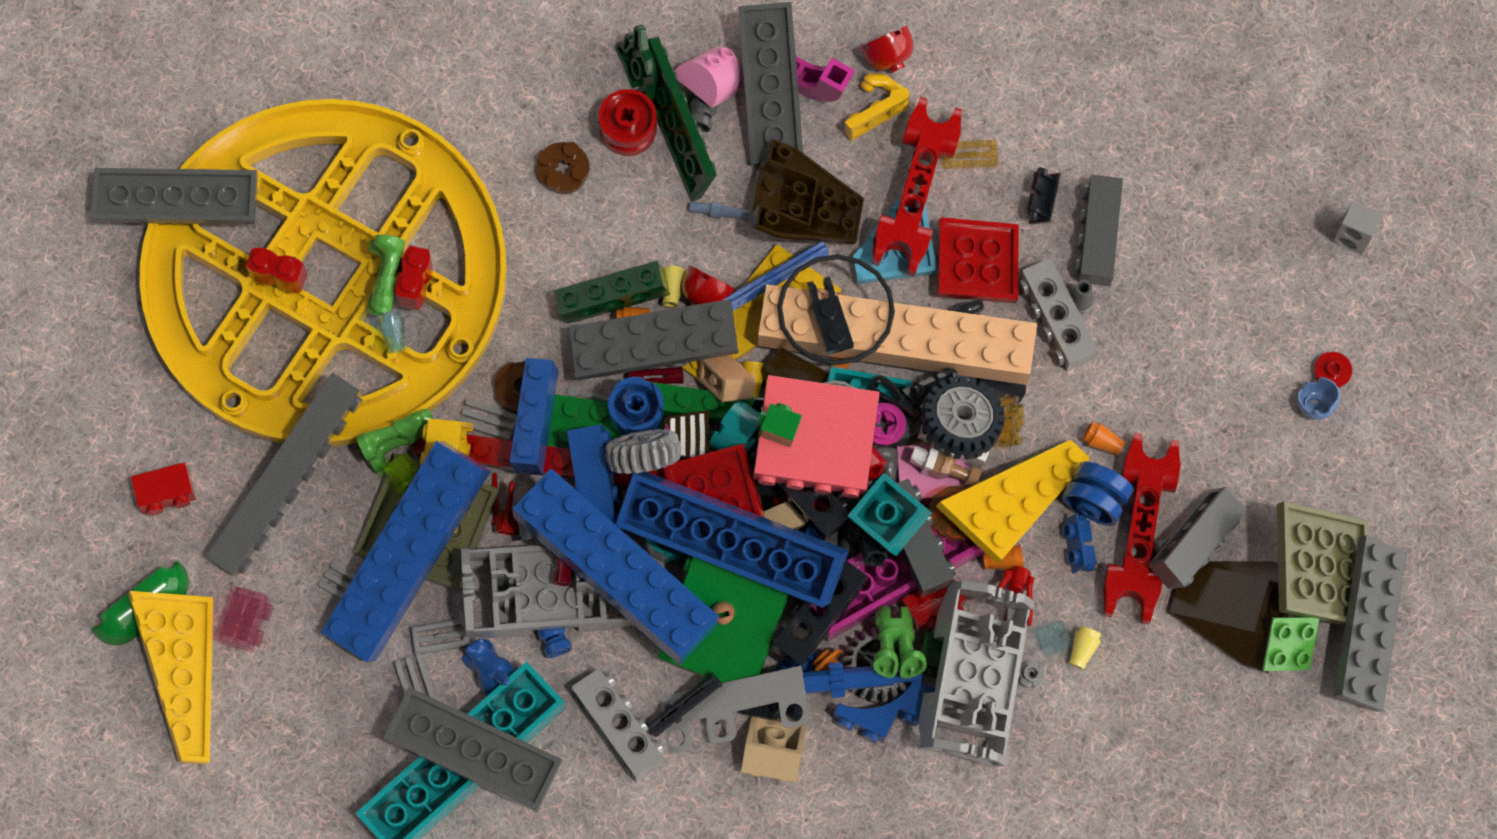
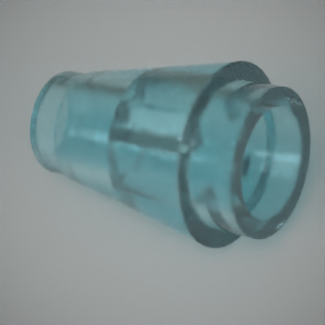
M400 311L379 315L380 322H378V326L389 348V352L398 353L406 350L405 323Z

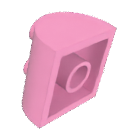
M726 47L711 48L679 65L675 70L677 80L712 108L736 95L741 90L744 81V72L740 61L735 56V53Z

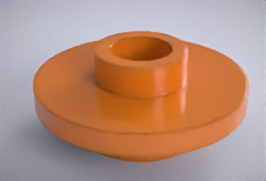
M839 648L833 653L829 649L823 652L812 664L815 667L814 671L829 670V663H837L836 660L842 654L841 649Z

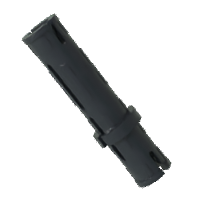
M711 672L672 704L667 703L662 712L646 723L649 731L655 737H658L659 734L672 724L681 722L682 717L723 686L719 678Z

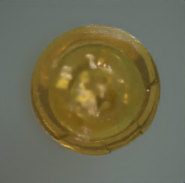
M1006 394L999 397L1002 401L1000 406H1003L1005 411L1003 415L1005 416V422L995 445L1010 449L1012 446H1020L1022 444L1023 437L1019 436L1021 426H1025L1023 405L1017 404L1019 396L1010 397Z

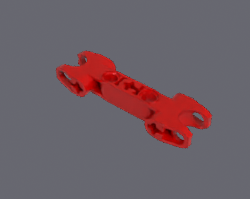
M921 96L909 118L902 139L903 144L913 146L915 150L896 216L893 218L881 214L873 239L871 263L872 265L879 266L885 252L899 250L908 259L907 275L912 277L915 276L917 268L925 256L933 229L919 226L937 161L939 155L953 159L961 134L962 109L955 107L948 121L936 123L927 115L928 99ZM918 160H925L929 165L924 166ZM915 184L919 185L918 194H913ZM905 207H912L916 210V212L910 213L905 209Z
M1135 432L1129 452L1123 462L1121 475L1131 485L1135 486L1122 565L1112 563L1107 565L1103 585L1104 616L1112 618L1117 600L1122 597H1132L1141 605V623L1149 625L1162 589L1160 578L1154 571H1149L1161 491L1176 492L1181 463L1179 440H1171L1165 457L1152 459L1143 451L1142 433ZM1147 497L1152 501L1153 505L1146 507L1141 504L1139 498ZM1142 517H1146L1144 522L1145 532H1141L1138 526ZM1131 550H1141L1144 558H1135L1132 556Z

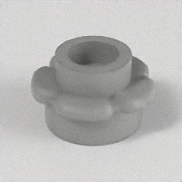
M1027 661L1025 665L1020 667V683L1027 688L1039 687L1045 677L1044 668L1035 661ZM1030 672L1034 673L1033 677L1029 676Z

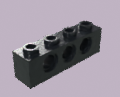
M757 449L751 453L750 461L754 465ZM775 483L773 485L823 541L829 539L850 519L848 517L850 511L848 504L842 498L836 499L832 493H817L814 491V488H810L807 491L787 488L786 484ZM824 501L828 505V510L825 512L817 511L814 507V502Z
M845 560L837 583L842 588V592L838 595H833L831 603L822 607L826 613L821 617H816L811 614L810 610L817 605L807 601L802 606L797 604L789 615L791 621L785 628L780 626L771 639L774 641L772 650L793 666H803L866 585L868 576ZM797 628H804L808 631L809 635L806 638L799 639L794 636L793 631Z

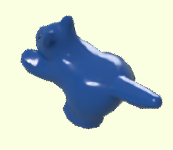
M479 638L477 641L471 642L466 648L467 653L462 656V661L465 666L478 674L482 693L488 696L499 685H509L508 677L517 670L516 667L509 660L499 657L493 643L489 639L483 640Z

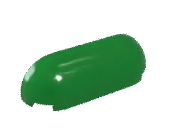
M176 561L170 569H167L165 566L161 567L131 591L186 595L189 587L188 573L180 561ZM128 594L100 616L103 622L98 626L92 627L91 630L97 639L108 645H123L140 635Z

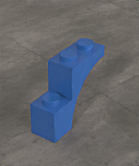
M913 681L899 698L881 707L859 709L839 703L833 718L838 720L836 724L845 730L852 731L854 728L862 732V737L869 742L876 744L880 741L884 743L898 714L903 716L902 720L912 726L918 725L923 694L935 692V688L921 681Z

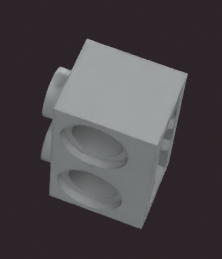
M1352 201L1348 210L1342 209L1331 232L1336 234L1333 243L1362 255L1373 237L1382 214Z

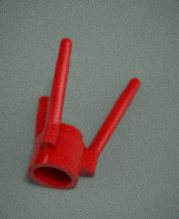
M493 472L492 487L498 488L497 473ZM514 481L509 483L505 510H501L499 514V495L493 506L492 526H495V532L498 534L516 536V532L519 530L518 522L513 518V511H511Z
M1012 566L1010 570H1005L997 588L1000 587L1003 590L1005 585H1007V590L1014 591V594H1023L1026 591V596L1033 600V583L1035 578L1031 576V572L1025 567ZM1033 609L1030 610L1027 620L1028 626L1032 625Z

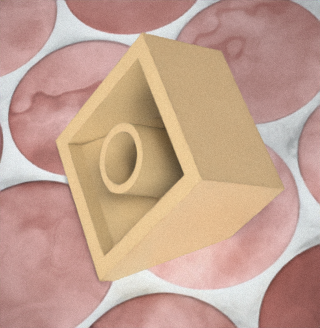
M751 716L741 772L756 777L775 778L783 782H797L807 724L785 728L781 723V719L767 720Z

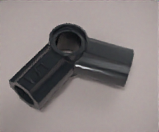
M853 520L850 521L853 535L860 547L865 565H870L874 568L883 565L884 561L888 558L887 549Z

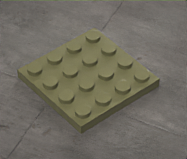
M398 453L395 454L355 551L356 556L364 559L367 557L420 469V461ZM486 484L482 485L459 523L457 533H453L427 576L426 581L460 592L463 584L461 549H477L499 494L498 488Z
M1285 501L1278 503L1279 612L1345 625L1358 540L1361 536H1369L1368 520Z

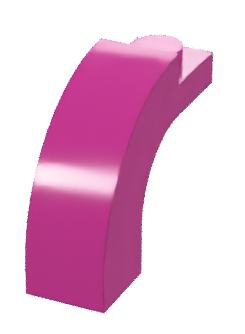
M796 56L799 93L814 100L825 102L838 100L855 70L834 58H831L827 66H817Z

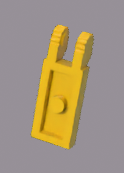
M900 86V88L891 91L890 97L884 100H877L863 112H857L849 116L845 121V135L849 141L858 138L898 115L904 109L906 110L909 106V89Z

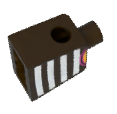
M699 411L665 418V429L678 434V440L681 443V457L678 461L709 453V411Z

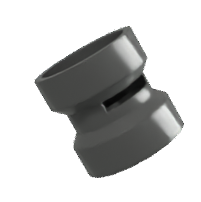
M694 97L691 103V114L694 115L697 123L703 124L701 132H710L713 125L711 119L716 114L718 105L712 108L699 97Z

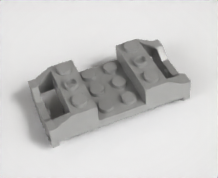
M545 545L477 550L461 549L467 637L504 638L523 636V631L578 627L579 632H589L635 626L622 614L615 619H607L605 599L573 570L571 572L570 586H566V584L565 586L553 584L556 560L554 559V553ZM490 563L494 616V627L485 628L474 623L473 604H476L474 572L472 569Z
M969 581L948 583L947 592L938 610L933 637L943 641L935 692L923 694L919 716L920 749L966 758L989 767H1004L1007 765L1008 758L1005 755L1028 626L1027 620L1030 610L1034 607V601L1021 593L1014 594V591L1005 592L1002 588H996L990 584ZM959 595L978 597L987 600L991 604L999 603L1007 608L1006 621L996 620L994 615L991 614L980 616L958 610ZM936 726L985 738V746L980 747L966 742L934 739Z

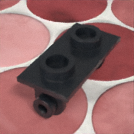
M1042 167L1037 168V171L1034 172L1031 189L1035 193H1030L1028 205L1025 209L1029 219L1028 224L1049 223L1051 221L1061 176L1060 173L1047 174L1048 170Z
M947 367L941 373L921 382H914L912 386L903 389L902 393L920 410L935 385L937 386L942 380L947 382L948 378L955 377L956 380L958 373L954 368Z

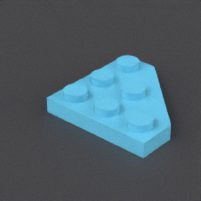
M897 199L887 216L895 218L900 199ZM925 205L919 226L930 229ZM905 207V209L910 213L916 212V210L912 207ZM876 228L853 256V258L861 259L879 271L885 281L912 277L907 275L908 259L899 250L885 252L879 266L871 264ZM932 238L914 277L937 273ZM853 263L857 284L879 282L874 274L861 265Z

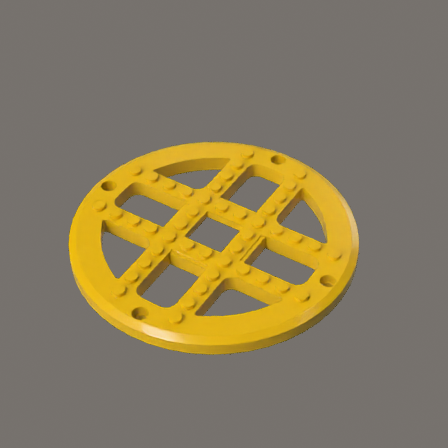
M318 99L287 103L262 110L220 131L204 143L180 167V169L257 170L256 205L285 221L266 249L273 251L277 256L288 255L295 257L303 263L316 242L319 241L360 265L333 306L303 289L300 293H289L281 290L276 285H263L255 282L250 278L245 266L249 255L201 228L199 224L148 223L140 260V293L148 330L162 360L177 382L204 409L223 422L245 433L268 441L285 442L311 404L303 403V401L334 355L342 350L353 351L401 380L371 394L361 396L360 398L363 401L355 413L349 412L344 420L347 422L345 428L339 436L334 434L328 444L331 446H342L358 443L356 436L362 433L394 425V420L403 419L421 409L426 408L431 412L454 393L481 360L498 325L505 299L507 281L505 243L502 226L486 186L472 165L441 135L407 115L375 104L353 100ZM409 138L419 139L418 143L413 146H408L404 142ZM344 144L315 188L308 193H298L251 166L275 154L294 148L311 145ZM387 156L413 170L417 175L378 233L339 211V208L370 163L376 157ZM440 199H444L459 227L464 244L465 285L459 286L439 273L432 271L431 278L425 285L426 298L424 302L451 318V323L432 351L418 353L364 322L369 313L368 300L380 268V257L370 252L368 245L369 240L375 239V235H390L405 241L404 251L394 275L395 278H398L403 271L402 259L408 245ZM186 257H191L242 288L240 297L205 346L201 345L196 336L186 308L184 294V262ZM272 310L307 330L310 334L276 385L269 390L261 391L232 375L231 368L268 312ZM464 344L469 346L468 351L462 355L456 354L453 351L458 345ZM231 398H241L240 404L235 408H230L226 405Z

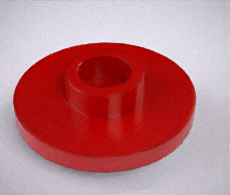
M1327 352L1317 359L1314 373L1317 380L1325 377L1335 382L1338 388H1341L1351 379L1353 369L1350 360L1345 355L1339 352Z

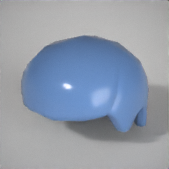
M1321 377L1313 383L1307 381L1297 394V406L1303 415L1316 420L1326 419L1335 412L1339 405L1340 389L1335 382L1325 377ZM1311 400H1316V401H1318L1320 404L1314 403V402H1309V401H1311Z

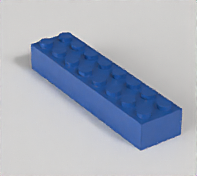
M436 441L321 633L365 662L376 661L491 470L447 442Z
M550 469L513 507V518L679 665L685 661L718 625L719 616L553 469Z
M649 472L633 473L616 522V526L820 607H825L831 603L849 550Z

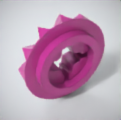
M878 403L873 443L887 447L890 444L897 443L904 435L906 419L903 412L895 405ZM882 415H884L886 423H891L892 425L888 426L886 434H884L881 427L876 426L880 424Z

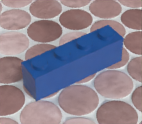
M526 358L510 457V464L516 473L543 475L559 373L553 360Z
M602 425L568 430L567 434L577 491L616 525L620 514L618 502L621 501L619 486L614 484L613 474L617 472L611 471L605 456L607 443L612 441L610 431L605 430V426Z

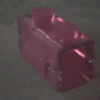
M235 587L218 637L220 644L253 653L255 646L260 647L264 636V631L261 630L263 622L270 619L273 605L270 604V599L266 594Z

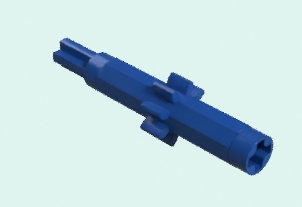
M842 662L829 663V670L803 672L806 694L831 692L832 698L845 697V690L891 686L894 683L922 681V673L912 678H902L899 666L896 675L892 678L883 677L874 670V666L843 669Z

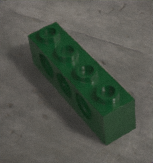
M658 261L554 290L559 315L567 324L670 295L665 270Z

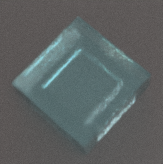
M1063 621L1036 630L1046 657L1072 648V643Z

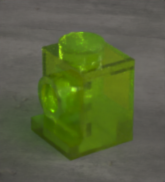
M407 452L383 467L386 477L402 498L419 469Z

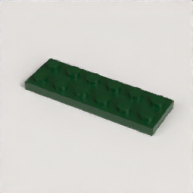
M659 37L649 38V48L652 51L657 68V85L653 100L656 108L657 122L690 201H696L702 198L717 176L716 166L709 158L706 142L698 132L696 119L690 113L686 95L679 87L677 74L671 68L666 48L662 46Z

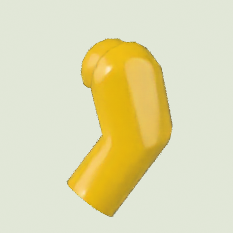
M868 73L863 77L864 81L861 83V88L866 92H872L875 87H882L891 93L892 90L898 89L900 86L902 87V85L884 73Z

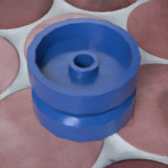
M1088 461L1080 462L1073 476L1075 482L1069 483L1063 494L1062 499L1064 503L1074 512L1086 516V518L1095 523L1115 526L1123 511L1120 505L1127 504L1134 490L1132 485L1120 474L1103 465Z

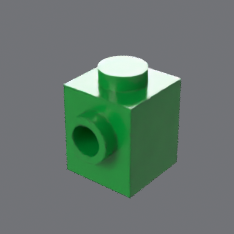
M770 404L768 411L762 410L756 425L761 427L759 436L791 448L802 415L792 412V408L785 404Z

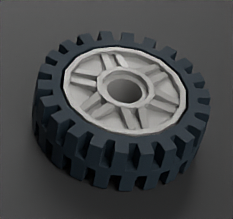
M960 376L957 381L955 377L948 378L947 382L942 380L931 389L923 404L920 425H923L921 429L923 435L927 434L926 440L929 444L935 442L933 447L935 450L939 451L943 448V455L947 457L951 452L954 453V459H960L962 455H964L965 460L971 459L973 455L975 458L982 456L983 452L986 454L990 451L1003 429L1005 416L1003 415L1005 411L1004 407L1000 406L1002 401L999 397L994 398L995 391L992 388L988 391L985 390L987 384L981 382L979 386L975 385L977 379L971 378L969 382H966V377Z

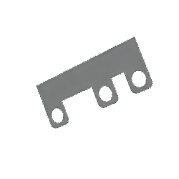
M802 666L722 683L723 686L721 688H718L700 704L682 717L681 722L678 724L674 723L665 730L668 753L672 754L690 749L692 745L690 721L706 718L709 740L713 744L732 741L736 737L735 711L776 702L779 703L783 727L793 728L807 724L809 712ZM687 691L662 696V709L664 710V706L667 703L672 704ZM791 704H798L802 707L803 715L797 722H791L786 717V709ZM718 720H726L730 724V732L723 738L717 737L713 731L714 724ZM676 729L682 730L686 737L684 744L680 747H673L669 743V735Z

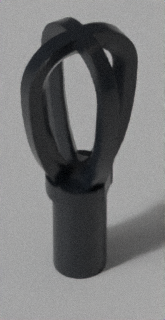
M875 376L869 383L870 391L879 392L880 401L895 405L914 420L921 413V410H918L907 401L906 397L902 396L900 390L885 376ZM876 382L882 384L897 400L881 392L874 384Z

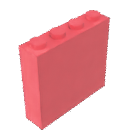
M768 375L762 410L767 412L770 404L776 405L781 403L791 407L792 412L802 415L791 448L760 436L758 437L753 479L758 480L759 484L767 486L782 483L786 484L787 488L802 490L803 487L814 488L815 492L821 494H830L831 491L842 492V496L847 498H859V495L864 496L867 490L879 392Z

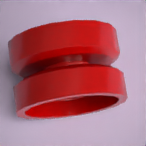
M633 89L618 90L610 94L602 102L599 109L600 137L604 145L613 153L622 156H636L645 152L654 143L657 135L656 108L652 100L644 93Z

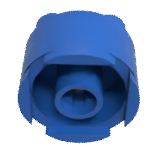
M630 377L620 381L614 387L608 400L609 419L612 427L620 435H628L649 429H660L664 417V401L660 389L654 383L640 377ZM637 405V408L640 410L635 411L634 409H632V406Z

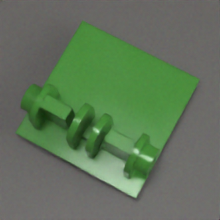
M1297 615L1291 617H1272L1262 670H1310L1320 619Z

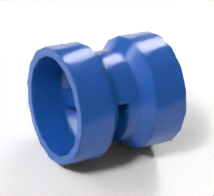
M565 628L541 629L537 631L540 641L545 644L544 651L548 659L568 653L573 649L570 640L565 637Z

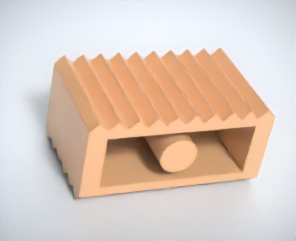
M730 355L704 359L700 362L699 382L704 384L716 398L721 400V403L752 399L753 390L756 387L755 377Z

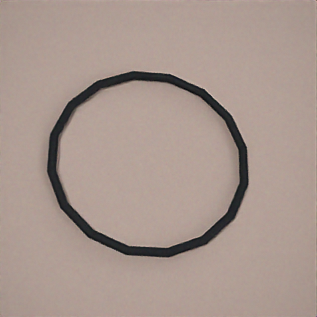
M840 254L815 257L796 268L782 286L777 305L780 328L792 347L812 361L830 365L858 362L877 351L890 334L895 315L892 291L879 271L861 259ZM838 259L859 264L877 277L887 292L890 314L885 332L872 348L853 358L831 360L814 356L796 344L785 327L782 306L787 288L799 272L817 262Z

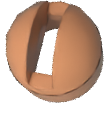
M718 602L712 608L716 614L725 611L729 612V615L719 617L718 624L726 625L734 618L735 610L729 602Z

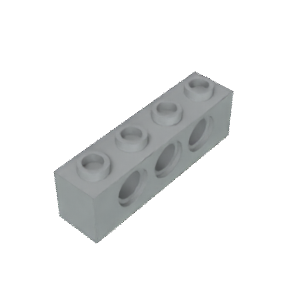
M1052 258L1022 270L1020 281H1018L1019 288L1024 296H1029L1032 302L1030 304L1031 312L1035 319L1040 318L1044 326L1042 327V333L1046 341L1053 343L1056 349L1054 357L1059 366L1064 365L1066 371H1069L1095 360L1099 350ZM1046 289L1051 295L1044 297L1039 294L1038 290ZM1058 312L1062 315L1063 319L1055 320L1050 316V313ZM1069 335L1073 337L1075 342L1066 343L1063 341L1062 336Z
M598 668L571 687L572 693L634 780L638 782L664 764V757L662 755L665 754V751L656 739L652 742L646 734L649 729L642 718L638 717L636 719L630 711L633 707L624 694L619 696L615 691L614 687L617 685L608 672L603 674ZM600 696L610 697L612 700L611 704L607 707L597 705L596 701ZM617 718H624L627 720L628 725L624 729L618 730L612 726V723ZM638 740L644 744V748L640 752H632L628 748L629 744L632 741Z

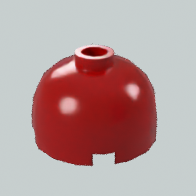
M904 26L899 30L861 46L860 50L867 63L874 69L880 71L889 69L893 73L904 68V61L911 57L913 39L908 27Z
M689 265L682 281V292L684 297L691 302L690 306L722 301L737 291V289L691 265Z

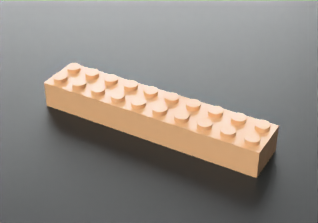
M766 284L758 333V346L775 349L782 347L789 351L799 352L792 347L780 328L777 305L782 286ZM788 287L782 309L785 327L796 344L811 354L846 359L862 354L872 348L886 330L890 314L889 303L886 301L838 295L854 348L830 355L826 353L811 308L812 301L808 290ZM818 292L819 300L828 298L827 293ZM894 303L895 315L890 334L877 351L860 360L940 373L949 367L951 369L954 368L958 375L1028 385L1037 323Z

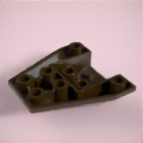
M772 139L755 175L747 220L754 229L777 238L855 244L858 237L864 198L797 148Z
M1209 561L1195 573L1194 580L1190 585L1185 588H1176L1169 614L1240 665L1268 674L1269 671H1263L1262 669L1272 617H1288L1289 615L1279 612L1278 563L1273 561Z

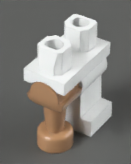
M920 429L918 439L928 442L926 440L927 434L923 435ZM935 442L931 443L929 451L918 446L914 447L909 462L922 468L921 474L931 475L936 479L951 476L965 480L964 485L968 488L978 483L982 472L980 468L986 462L989 454L988 451L986 454L983 452L982 456L975 458L973 455L971 459L965 460L964 455H962L960 459H954V453L950 452L947 457L943 455V448L939 451L933 448ZM956 460H960L973 466L968 470L955 463Z

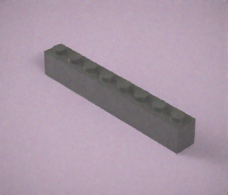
M333 372L331 373L205 557L234 576H237L239 572L244 574L252 563V560L249 559L255 549L260 551L268 540V537L265 536L271 526L275 528L284 516L281 513L287 503L291 505L300 493L297 488L303 480L307 482L316 469L313 465L318 457L323 459L331 448V445L328 444L334 434L336 436L341 434L347 424L344 420L349 412L355 413L363 400L360 398L362 395L360 390Z

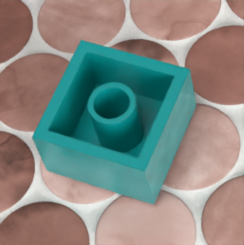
M883 473L849 513L848 517L888 551L897 556L930 517L932 512Z

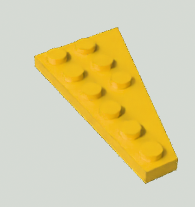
M777 244L745 285L795 256ZM808 267L799 272L788 287L808 290L807 283L813 281L817 288L824 289L823 278L825 277L811 267ZM787 280L783 281L777 286H783ZM833 284L834 291L841 293L842 289ZM765 293L733 311L739 354L730 356L735 360L745 356L758 346V333ZM701 360L682 366L683 371L699 381Z
M1068 440L939 502L936 507L998 564L1069 484L1080 462L1089 461L1090 457L1072 440Z
M130 591L128 596L179 763L208 764L210 762L213 597Z

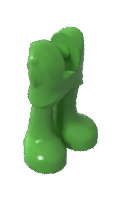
M375 235L374 240H369V251L380 257L379 273L368 300V310L375 317H380L390 312L393 306L397 281L394 275L405 246V241L395 236Z
M421 409L403 419L394 420V425L356 436L364 457L368 462L370 461L376 473L385 469V455L388 452L408 444L410 446L423 439L424 425L428 424V418L434 419L428 409Z
M881 606L878 612L875 613V623L879 630L881 648L873 659L874 670L883 677L892 678L896 675L899 665L900 676L904 679L921 674L925 671L927 663L922 652L913 650L912 642L915 636L909 608L899 607L898 618H891L890 607ZM898 642L900 652V664H898L897 654L894 652V644Z

